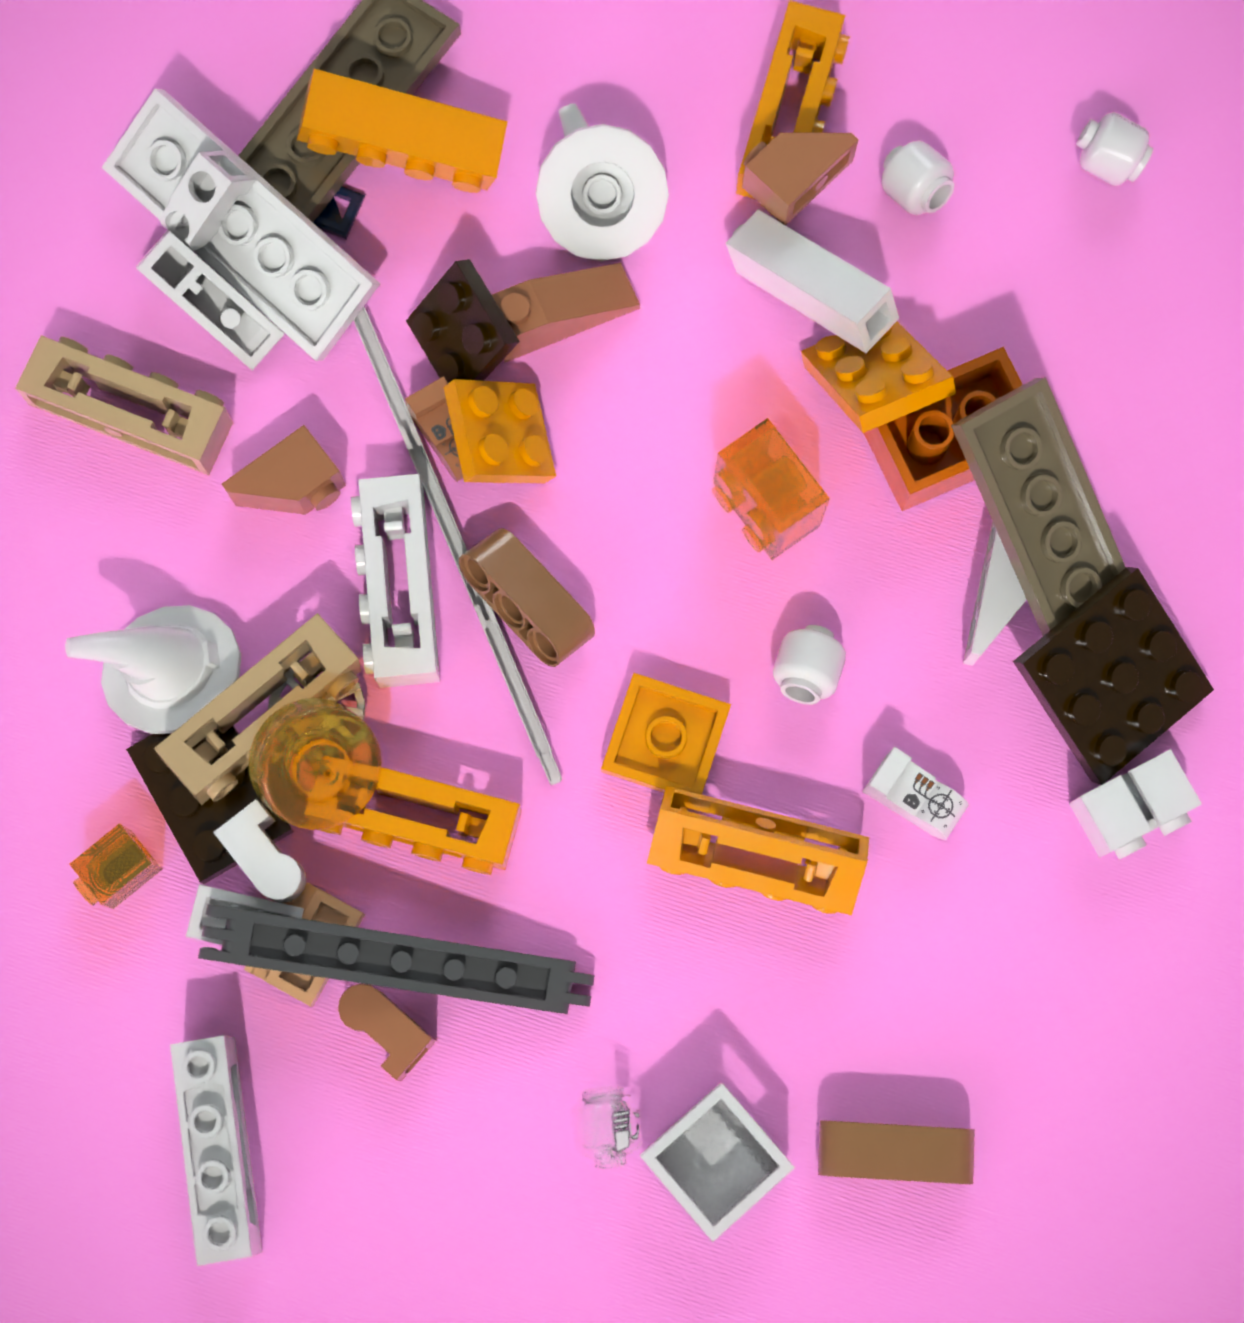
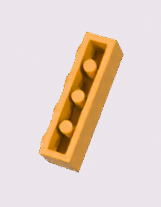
M314 68L307 87L297 140L307 143V147L310 150L320 154L334 155L339 151L356 156V160L366 166L382 168L385 167V164L405 169L404 173L415 179L432 180L433 177L452 181V186L458 190L478 193L481 189L487 191L497 178L508 121Z

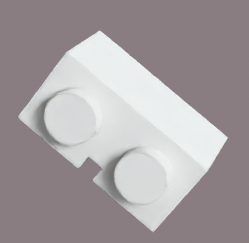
M1170 749L1129 770L1128 773L1120 775L1070 802L1069 805L1098 857L1101 858L1114 851L1120 860L1147 846L1142 836L1159 827L1162 834L1166 836L1192 822L1187 812L1202 805Z

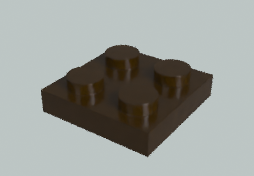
M470 259L455 261L406 319L408 326L439 378L444 376L448 383L454 379L484 381L520 342Z

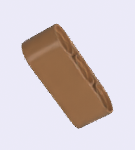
M498 528L459 557V567L467 582L546 665L556 667L595 636V627L587 612L510 531Z
M820 1120L818 1175L973 1185L975 1129Z

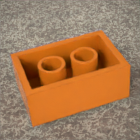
M1004 346L947 370L953 376L956 394L864 433L901 511H905L975 480L951 425L1023 385Z

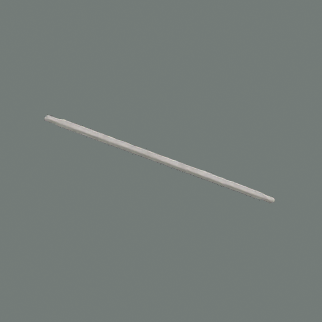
M363 307L353 320L415 469L420 474L428 500L534 752L541 762L549 784H557L562 780L561 774L495 614L486 601L467 582L460 570L459 557L467 552V548L366 309Z

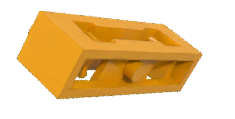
M789 0L738 173L737 195L754 199L742 187L745 171L744 160L756 145L761 142H765L768 145L775 138L773 133L790 77L793 56L790 55L791 49L796 50L793 70L810 74L793 133H823L825 121L817 119L821 105L829 108L831 106L838 79L830 77L833 63L843 64L850 36L841 34L845 20L844 14ZM813 58L820 60V62L814 61L812 66Z
M319 750L317 751L300 811L307 818L312 819L310 827L341 835L342 829L345 827L363 832L361 841L389 849L393 841L413 846L411 850L412 855L441 862L443 854L463 859L462 868L485 875H491L493 867L506 870L522 813L519 803ZM345 778L370 784L377 790L376 793L456 815H458L460 808L487 815L488 818L484 820L461 812L456 831H459L458 835L477 838V843L474 844L451 838L448 830L366 809L370 792L365 790V786L345 783ZM345 803L365 811L364 814L342 809L341 805Z
M666 786L647 864L659 866L663 871L674 875L686 873L706 878L712 883L725 888L737 886L757 891L763 896L776 901L788 899L804 903L823 913L834 914L839 912L852 916L868 862L869 837ZM688 808L722 816V820L689 812ZM711 835L718 836L716 843L710 842ZM805 838H808L839 847L838 849H835L823 845L806 842L804 840ZM802 858L806 859L805 863L807 866L798 865L801 864Z

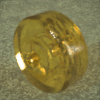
M323 698L297 700L276 710L257 731L249 753V775L252 786L260 800L286 823L308 830L332 828L356 816L372 798L379 783L382 768L379 743L368 724L345 706Z

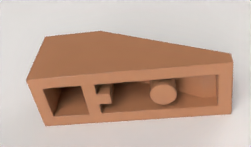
M621 263L530 279L492 294L520 341L504 358L505 363L640 309L639 301Z

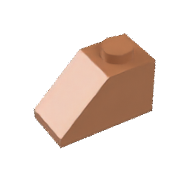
M780 132L768 145L765 142H761L747 155L744 160L745 171L742 187L779 222L787 225L854 161L859 139L852 133Z
M305 425L221 484L236 506L306 515L314 508L319 511L330 506L340 496V490L346 486L339 469Z

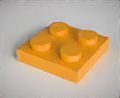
M454 379L443 387L464 482L545 484L556 477L535 383Z
M633 672L601 767V772L663 793L666 786L702 795L731 704Z

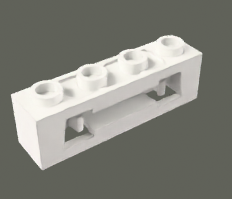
M420 474L358 479L360 496L351 497V510L354 527L362 526L363 545H355V561L358 576L366 575L367 594H359L362 625L370 624L371 643L363 644L365 673L374 674V679L379 688L440 682L425 497ZM409 514L411 533H406L403 515ZM385 520L384 531H386L388 540L404 539L410 614L413 617L415 626L419 625L420 648H414L415 637L411 623L393 624L387 548L379 532V521ZM387 628H392L395 647H389Z
M222 1035L170 1044L197 1266L255 1256L263 1251L235 1037Z

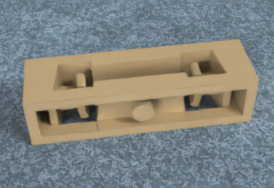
M42 335L40 336L15 387L28 405L198 472L210 475L233 425L232 419L223 406L224 402L220 398L202 390H196L195 395L178 389L179 385L174 380L156 372H151L149 377L132 371V365L113 355L106 354L104 359L88 354V349L70 338L60 337L57 342ZM82 376L93 380L100 390L166 415L161 425L165 427L169 434L158 431L154 422L87 396L91 386L86 384Z
M317 613L157 745L154 750L201 805L210 798L216 802L237 785L238 780L235 777L250 764L258 767L271 758L279 748L276 742L290 730L299 733L309 726L319 714L316 709L332 696L337 700L347 694L357 684L359 679L356 675L361 672L359 658ZM292 668L294 671L293 676L304 688L302 689L297 685L232 740L235 746L228 750L225 747L226 744L215 731L219 730L224 734L283 685L287 681L284 674ZM320 672H322L318 677H316V678L312 681V679H313L316 675H318ZM219 756L221 757L214 764L211 765V763H213Z

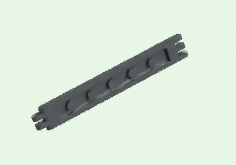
M207 904L205 915L215 919L227 918L225 929L203 926L201 937L223 940L221 950L213 947H199L198 959L568 1014L569 1004L590 1007L592 996L571 993L573 983L594 985L595 975L575 972L576 961Z

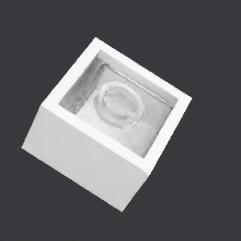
M723 1083L718 1084L639 1155L712 1242L721 1236L795 1168Z

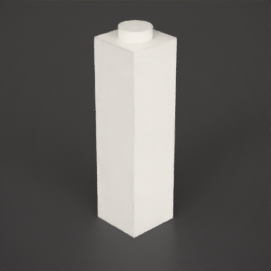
M759 209L744 224L737 227L732 237L725 243L737 274L864 353H867L899 319L890 287Z

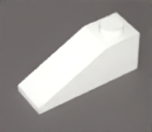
M170 230L164 233L136 265V269L251 370L259 364L285 334Z
M993 521L963 664L971 666L975 664L1027 600Z

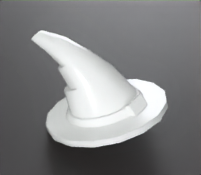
M572 103L563 106L558 112L564 138L555 143L541 164L535 191L541 221L554 241L575 256L597 261L627 257L648 243L663 222L669 197L665 169L650 144L629 129L607 124L588 126L577 104Z
M191 605L161 607L136 618L124 630L69 637L65 642L67 657L103 662L101 685L108 706L128 726L150 734L173 733L240 677L242 654L233 631L214 613Z

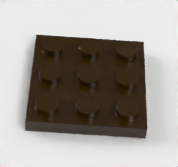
M1126 567L1013 661L1091 782L1100 785L1107 782L1214 691L1211 683L1139 568Z

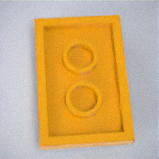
M898 321L867 353H864L837 335L824 337L816 345L800 351L804 368L862 433L956 394L953 376Z

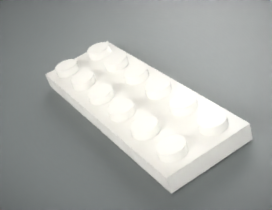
M155 88L101 168L160 220L164 209L170 202V196L198 152L224 150L257 180L246 195H241L237 198L221 221L220 228L215 236L204 247L194 252L315 361L324 360L381 283L163 89Z

